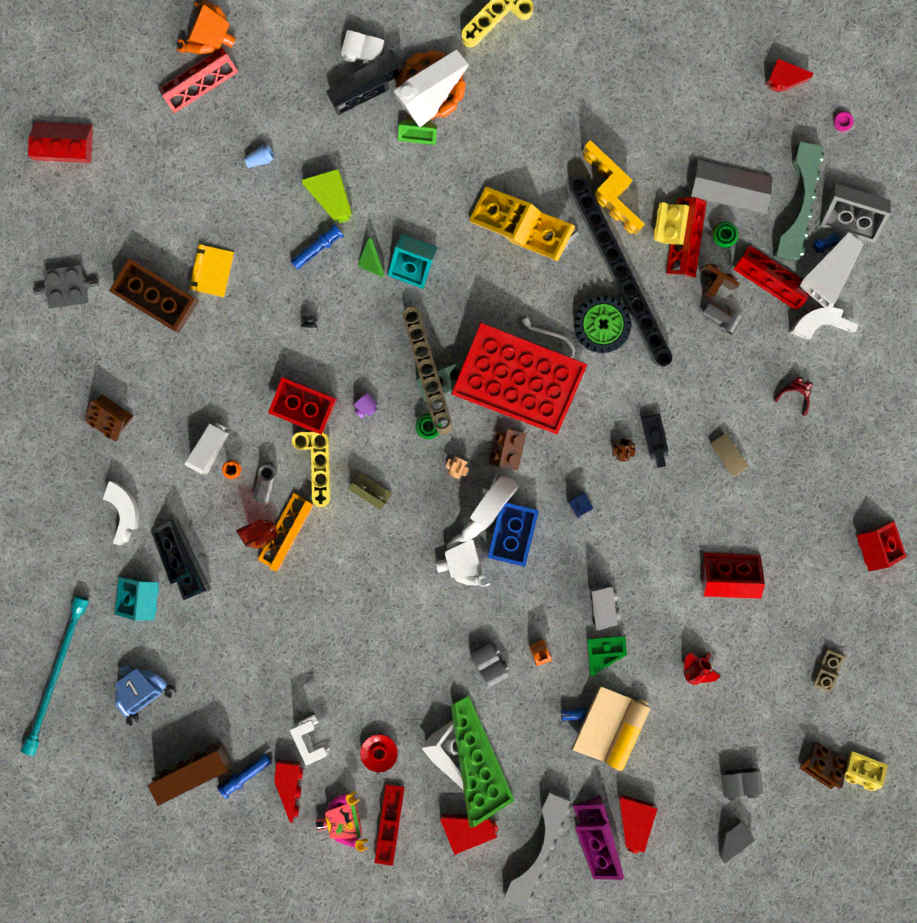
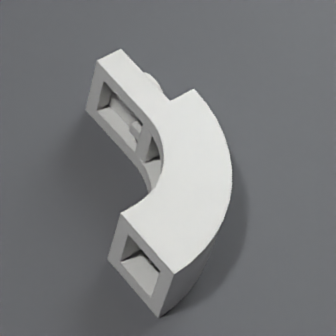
M819 308L798 319L789 333L808 340L812 338L815 330L821 325H832L849 333H854L858 328V324L853 323L854 319L843 316L841 318L844 311L842 309L832 308L828 311L826 308Z
M501 476L484 496L470 518L486 529L494 521L507 501L518 491L520 486L513 479Z
M109 481L103 500L111 502L119 512L120 522L113 543L121 546L130 539L131 532L129 528L133 530L138 528L139 510L129 490L118 482Z

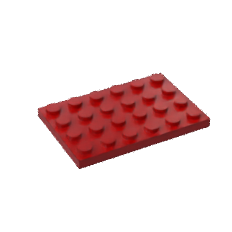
M480 322L451 395L558 435L588 364Z

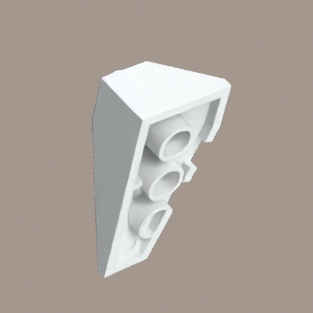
M455 50L411 77L394 90L396 99L416 124L421 127L437 114L439 107L447 99L449 92L457 84L469 64Z
M452 720L431 734L422 746V749L437 767L463 789L454 723Z

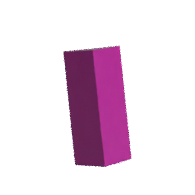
M601 796L573 805L579 822L575 826V830L593 879L623 880V871Z

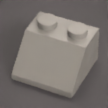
M612 585L589 588L594 628L601 630L616 626L617 620H620L619 608H615V601H618L617 590H613Z

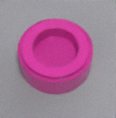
M845 111L838 113L833 119L835 129L840 132L849 130L854 122L852 115Z

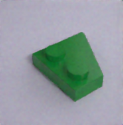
M625 635L587 639L590 676L596 675L599 671L627 656Z

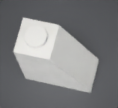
M217 422L215 425L209 424L184 465L200 474H207L229 435L225 431L226 427Z

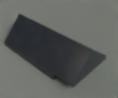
M390 50L328 89L326 92L337 115L389 91L388 82L396 79L398 74L402 73L401 64L394 52Z
M172 520L152 530L151 533L170 585L177 583L183 600L210 591L211 588L180 522Z

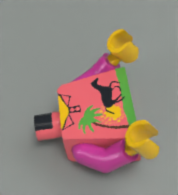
M354 790L350 794L337 795L328 804V808H326V818L316 820L317 831L328 829L331 839H335L336 842L354 847L357 851L362 852L368 849V847L363 846V843L367 842L368 839H359L362 836V829L356 803L360 799L353 797L357 793Z

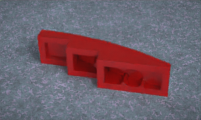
M387 784L385 786L374 861L376 864L389 866L394 864L405 787Z

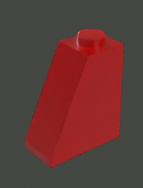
M619 794L618 801L624 844L630 852L638 854L640 851L644 853L658 808L655 804Z
M440 815L441 824L454 855L497 838L496 832L499 831L496 821L491 820L490 817L477 826L469 828L468 815Z

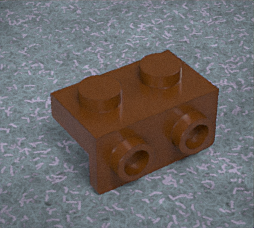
M498 427L494 435V445L490 453L489 464L518 471L526 433Z

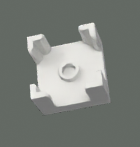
M315 714L294 723L290 729L306 766L328 755L327 751L331 749L326 740L312 746V739L307 733L313 731L315 728L314 724L318 723Z

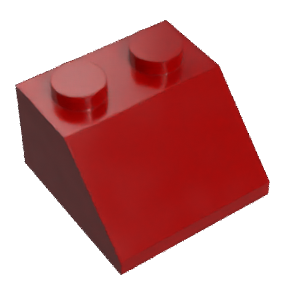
M895 521L865 530L856 535L858 545L864 556V563L869 572L889 568L907 557Z

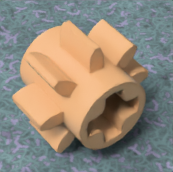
M454 456L453 460L449 458L445 465L448 468L447 474L457 479H460L461 475L466 476L469 470L466 467L467 461L457 456Z

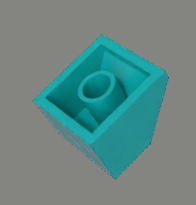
M402 234L395 247L388 276L424 289L438 247Z
M118 577L114 615L135 621L155 620L159 582Z

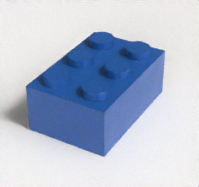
M507 502L497 515L487 557L526 567L539 510Z

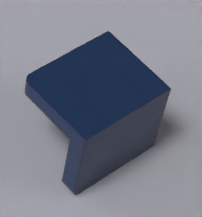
M585 492L567 501L578 519L583 514L594 509Z

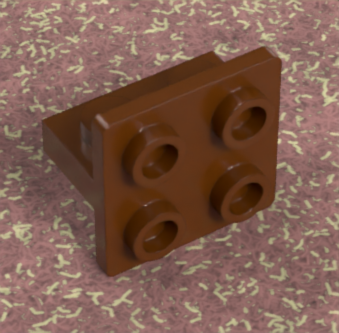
M712 263L710 265L705 264L699 270V272L710 277V280L708 279L702 288L705 291L702 296L708 299L716 295L721 285L734 290L740 283L737 282V278L729 273L726 275L720 272L721 268Z
M101 395L97 400L93 398L90 401L85 421L92 428L102 432L105 437L116 442L121 431L133 419V415L104 395Z
M816 741L813 744L812 753L801 762L799 769L830 789L835 786L841 789L844 784L847 761Z

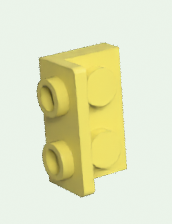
M660 202L657 210L654 240L663 244L683 245L689 206Z
M851 751L846 764L845 779L849 783H858L867 790L875 791L883 787L888 765Z

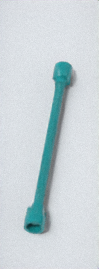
M74 596L70 608L72 613L71 621L68 625L69 628L66 630V635L60 648L61 651L58 653L55 667L33 725L34 727L29 736L25 737L20 752L29 756L36 755L40 742L38 740L39 730L58 680V675L63 666L66 652L71 643L73 631H75L74 629L81 615H84L89 600L86 598Z

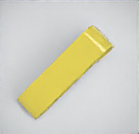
M491 0L462 30V43L466 47L477 45L510 10L522 20L530 18L533 12V2L531 0ZM525 5L530 10L528 12H522L519 8ZM494 6H500L502 8V11L497 13L494 12L492 8ZM482 19H485L489 22V24L487 26H481L478 22ZM474 33V39L471 37L467 39V34L472 35Z
M315 432L296 433L292 437V445L300 450L311 449L312 501L317 507H324L331 500L329 436L323 433L322 436L325 438V444L318 446L315 440L320 434ZM301 435L306 438V444L302 447L296 442L297 438ZM319 454L324 455L326 458V462L323 465H319L316 462V457ZM320 473L326 477L324 484H319L316 481V477ZM316 487H327V490H322V495L326 496L323 504L320 503V500H317V496H320V490L316 491Z

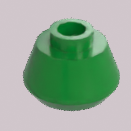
M729 221L718 223L712 231V238L720 247H731L738 240V229Z
M430 413L423 414L417 419L415 424L416 432L423 439H434L440 434L433 424Z

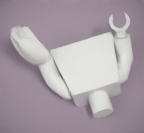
M475 521L468 523L462 530V533L456 535L447 544V550L444 551L446 559L435 562L438 573L449 570L451 578H454L457 582L466 585H479L481 587L489 586L490 583H485L484 578L490 576L488 574L482 575L473 538L485 528Z

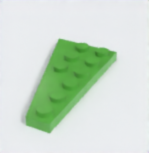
M465 696L451 704L469 828H472L515 800L470 697Z

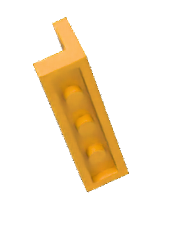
M293 493L258 561L268 565L269 569L275 572L279 570L314 503ZM296 498L302 501L304 505L300 511L294 513L292 504ZM293 516L294 523L292 527L285 529L283 520L285 517ZM283 532L285 540L282 545L276 546L274 537L276 534ZM274 549L276 556L273 562L264 560L263 557L266 552Z

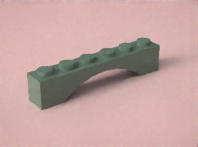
M799 142L796 145L792 164L800 182V205L790 227L777 239L773 258L797 262L804 256L805 247H803L804 239H807L809 233L807 222L811 219L813 209H810L811 202H814L817 191L814 190L815 182L818 183L820 178L818 168L824 159L823 146Z

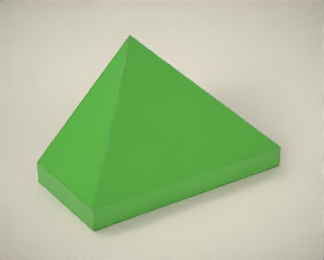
M412 117L399 122L398 141L436 145L437 126L432 122L428 121L421 127L416 124Z
M370 238L367 240L358 266L382 278L385 275L373 240Z

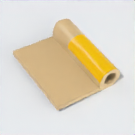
M599 686L571 749L604 761L609 766L623 771L651 709L648 706L649 702L641 698L635 700Z

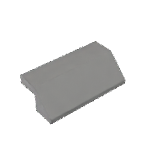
M701 160L697 161L690 197L767 214L772 194L773 177Z

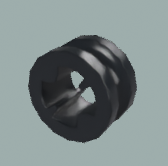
M301 317L303 323L300 327L318 328V325H316L318 318Z

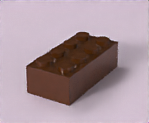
M130 258L109 292L177 333H180L199 300Z
M215 743L207 747V750L202 754L199 751L191 755L186 762H183V760L178 761L168 771L162 769L155 773V776L151 778L152 781L147 786L157 806L226 773L233 765V762L224 744L217 745Z

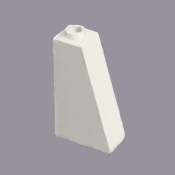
M848 233L803 279L800 287L830 311L836 303L864 244L857 236Z

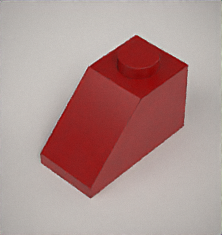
M777 59L766 85L770 86L769 88L772 91L784 92L808 82L814 73Z

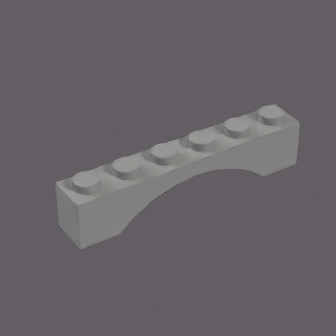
M548 789L541 805L544 817V834L540 848L526 867L510 877L503 893L504 899L522 907H526L527 902L531 903L534 896L533 888L535 885L538 886L542 877L540 874L542 867L546 868L548 864V853L555 848L557 832L561 833L563 829V818L565 814L568 815L570 813L572 804H570L569 797Z

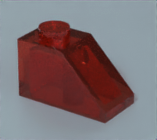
M264 519L257 520L236 530L246 547L261 550L279 536L276 532L275 524Z

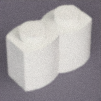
M347 30L341 56L348 62L355 63V61H361L364 66H367L381 57L384 40Z

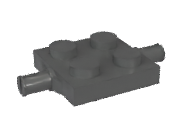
M83 265L43 270L44 286L33 287V291H37L33 292V294H45L48 298L49 309L89 303L88 287L99 286V283H93L99 282L98 278L87 280L84 275Z

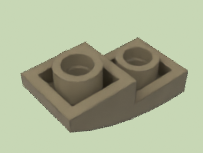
M726 433L710 443L733 478L749 468Z
M826 648L815 675L813 686L831 693L839 677L838 672L845 659V654Z

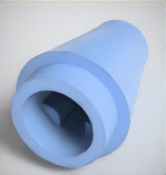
M261 145L244 157L248 168L271 163V160L274 159L269 145Z

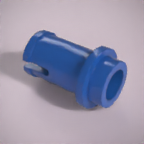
M832 233L822 239H816L813 243L814 250L817 253H824L826 249L839 243L837 241L839 240L837 234Z

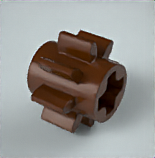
M628 438L618 439L617 443L612 445V456H616V459L621 462L629 461L630 457H635V443H632Z

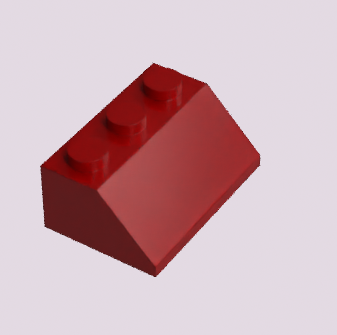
M35 122L28 139V157L35 161L91 163L93 125Z
M282 377L268 414L322 435L338 398L290 378Z
M703 553L702 587L704 597L762 598L765 580L761 555Z

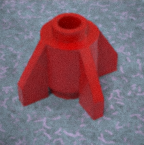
M692 652L686 655L684 676L688 683L697 685L715 682L720 678L721 675L714 669L710 672L712 666L708 661L711 656L709 652L700 659Z

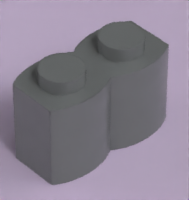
M490 641L470 652L474 663L489 688L509 677L507 672L510 670L505 660L501 662L498 655L501 653L496 644L491 645Z
M759 768L720 772L723 795L728 800H738L741 796L757 798L760 794H763L761 770Z

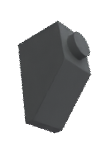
M739 818L728 821L723 829L720 857L724 863L756 841Z

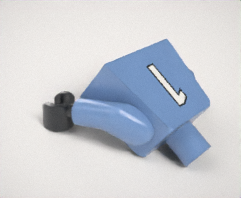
M126 665L119 670L123 678L115 685L117 689L115 705L122 715L127 717L126 724L132 726L133 723L130 718L135 719V722L138 723L139 715L136 712L162 694L161 690L165 691L167 698H171L172 696L167 691L172 689L176 693V688L173 685L167 686V682L158 674L140 669L132 671L130 666Z

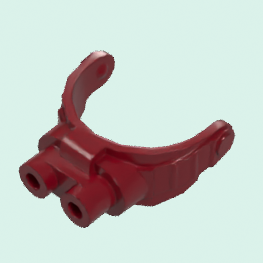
M796 376L794 381L792 380L789 385L780 390L775 396L774 401L777 403L785 392H800L807 400L806 408L802 414L806 416L810 407L809 396L812 392L813 383L808 380L804 382L802 377Z

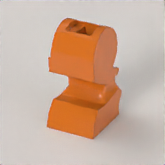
M544 639L528 645L536 666L552 661Z

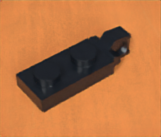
M655 414L642 417L641 423L651 460H656L657 468L666 467L664 457L668 456L669 450L661 415Z

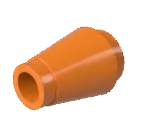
M228 460L222 466V473L228 479H235L241 473V466L235 460ZM232 466H236L235 470L237 471L235 473L231 471Z

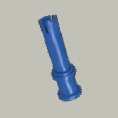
M334 223L323 234L320 233L318 239L290 260L297 270L320 251L330 248L331 244L337 239L344 237Z
M265 753L239 773L231 774L228 780L217 785L220 794L225 799H228L229 795L237 789L240 790L246 781L272 764L271 759Z

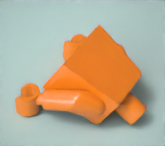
M201 0L202 2L199 4L194 2L199 11L186 39L189 43L179 39L177 42L183 44V47L181 49L176 48V50L181 53L207 54L218 50L222 43L232 48L236 37L226 33L230 24L227 22V17L220 6L205 0Z

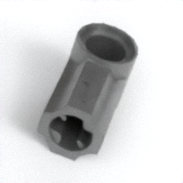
M710 300L702 315L718 324L719 328L722 330L726 329V332L731 335L735 333L743 320V317L738 313L727 310Z
M267 463L259 468L253 499L262 502L270 501L275 477L278 474L277 467L274 464ZM267 467L272 470L271 477L264 475V468Z

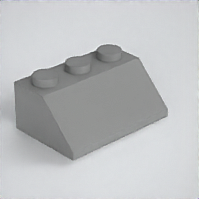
M835 184L829 196L820 227L846 235L851 233L859 239L875 243L891 214V200Z

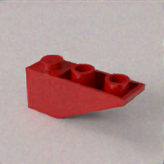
M278 759L274 783L289 822L293 823L295 817L299 815L300 806L296 805L297 798L301 797L302 787L298 785L299 779H303L304 768L301 767V762Z

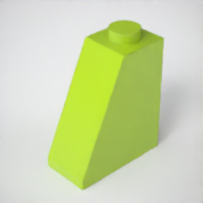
M339 169L302 180L304 187L334 222L344 223L350 220L349 217L353 215Z

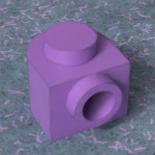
M366 393L354 404L356 407L354 412L361 419L365 415L370 417L378 410L376 407L378 403L369 393Z

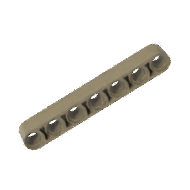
M408 307L403 312V320L432 421L438 433L447 435L453 429V422L424 323L418 309ZM411 316H417L415 320L409 321ZM416 333H422L419 338H413ZM427 350L425 355H418L420 351ZM426 368H432L430 373H423ZM437 385L436 390H428L430 386ZM436 403L443 404L439 409L433 408ZM441 421H448L446 426L439 427Z

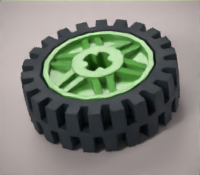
M598 296L589 299L579 308L574 320V329L578 341L586 349L596 353H609L620 348L628 339L632 327L628 309L619 300L610 296ZM601 320L603 322L605 320L607 322L605 325L607 329H604V327L600 329L598 321Z

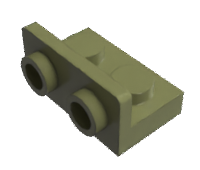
M359 473L355 481L348 488L380 510L391 496L390 491L362 473Z

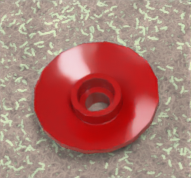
M382 734L373 735L362 744L360 750L361 761L370 771L377 773L386 772L396 763L398 748L395 742L388 736ZM381 749L383 754L377 755L376 750Z

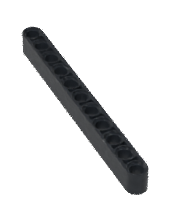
M579 175L573 177L569 184V191L653 362L658 367H665L671 363L672 353L587 180ZM576 181L581 182L583 189H574L573 183ZM589 199L591 206L588 208L584 207L581 200ZM597 216L600 219V223L597 225L592 224L590 217ZM600 233L607 234L608 241L601 242L598 235ZM607 251H615L617 258L609 259ZM616 268H623L625 275L623 277L617 276ZM629 284L633 287L634 291L632 294H627L624 291L625 285ZM633 302L641 303L642 310L639 312L635 311L632 307ZM642 319L650 321L648 329L641 326ZM651 336L658 338L659 344L657 346L650 344ZM660 353L666 354V363L659 362L658 355Z

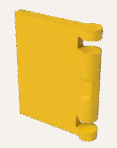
M198 244V249L205 250V253H196L190 281L197 282L198 285L197 287L189 285V290L224 297L234 252Z

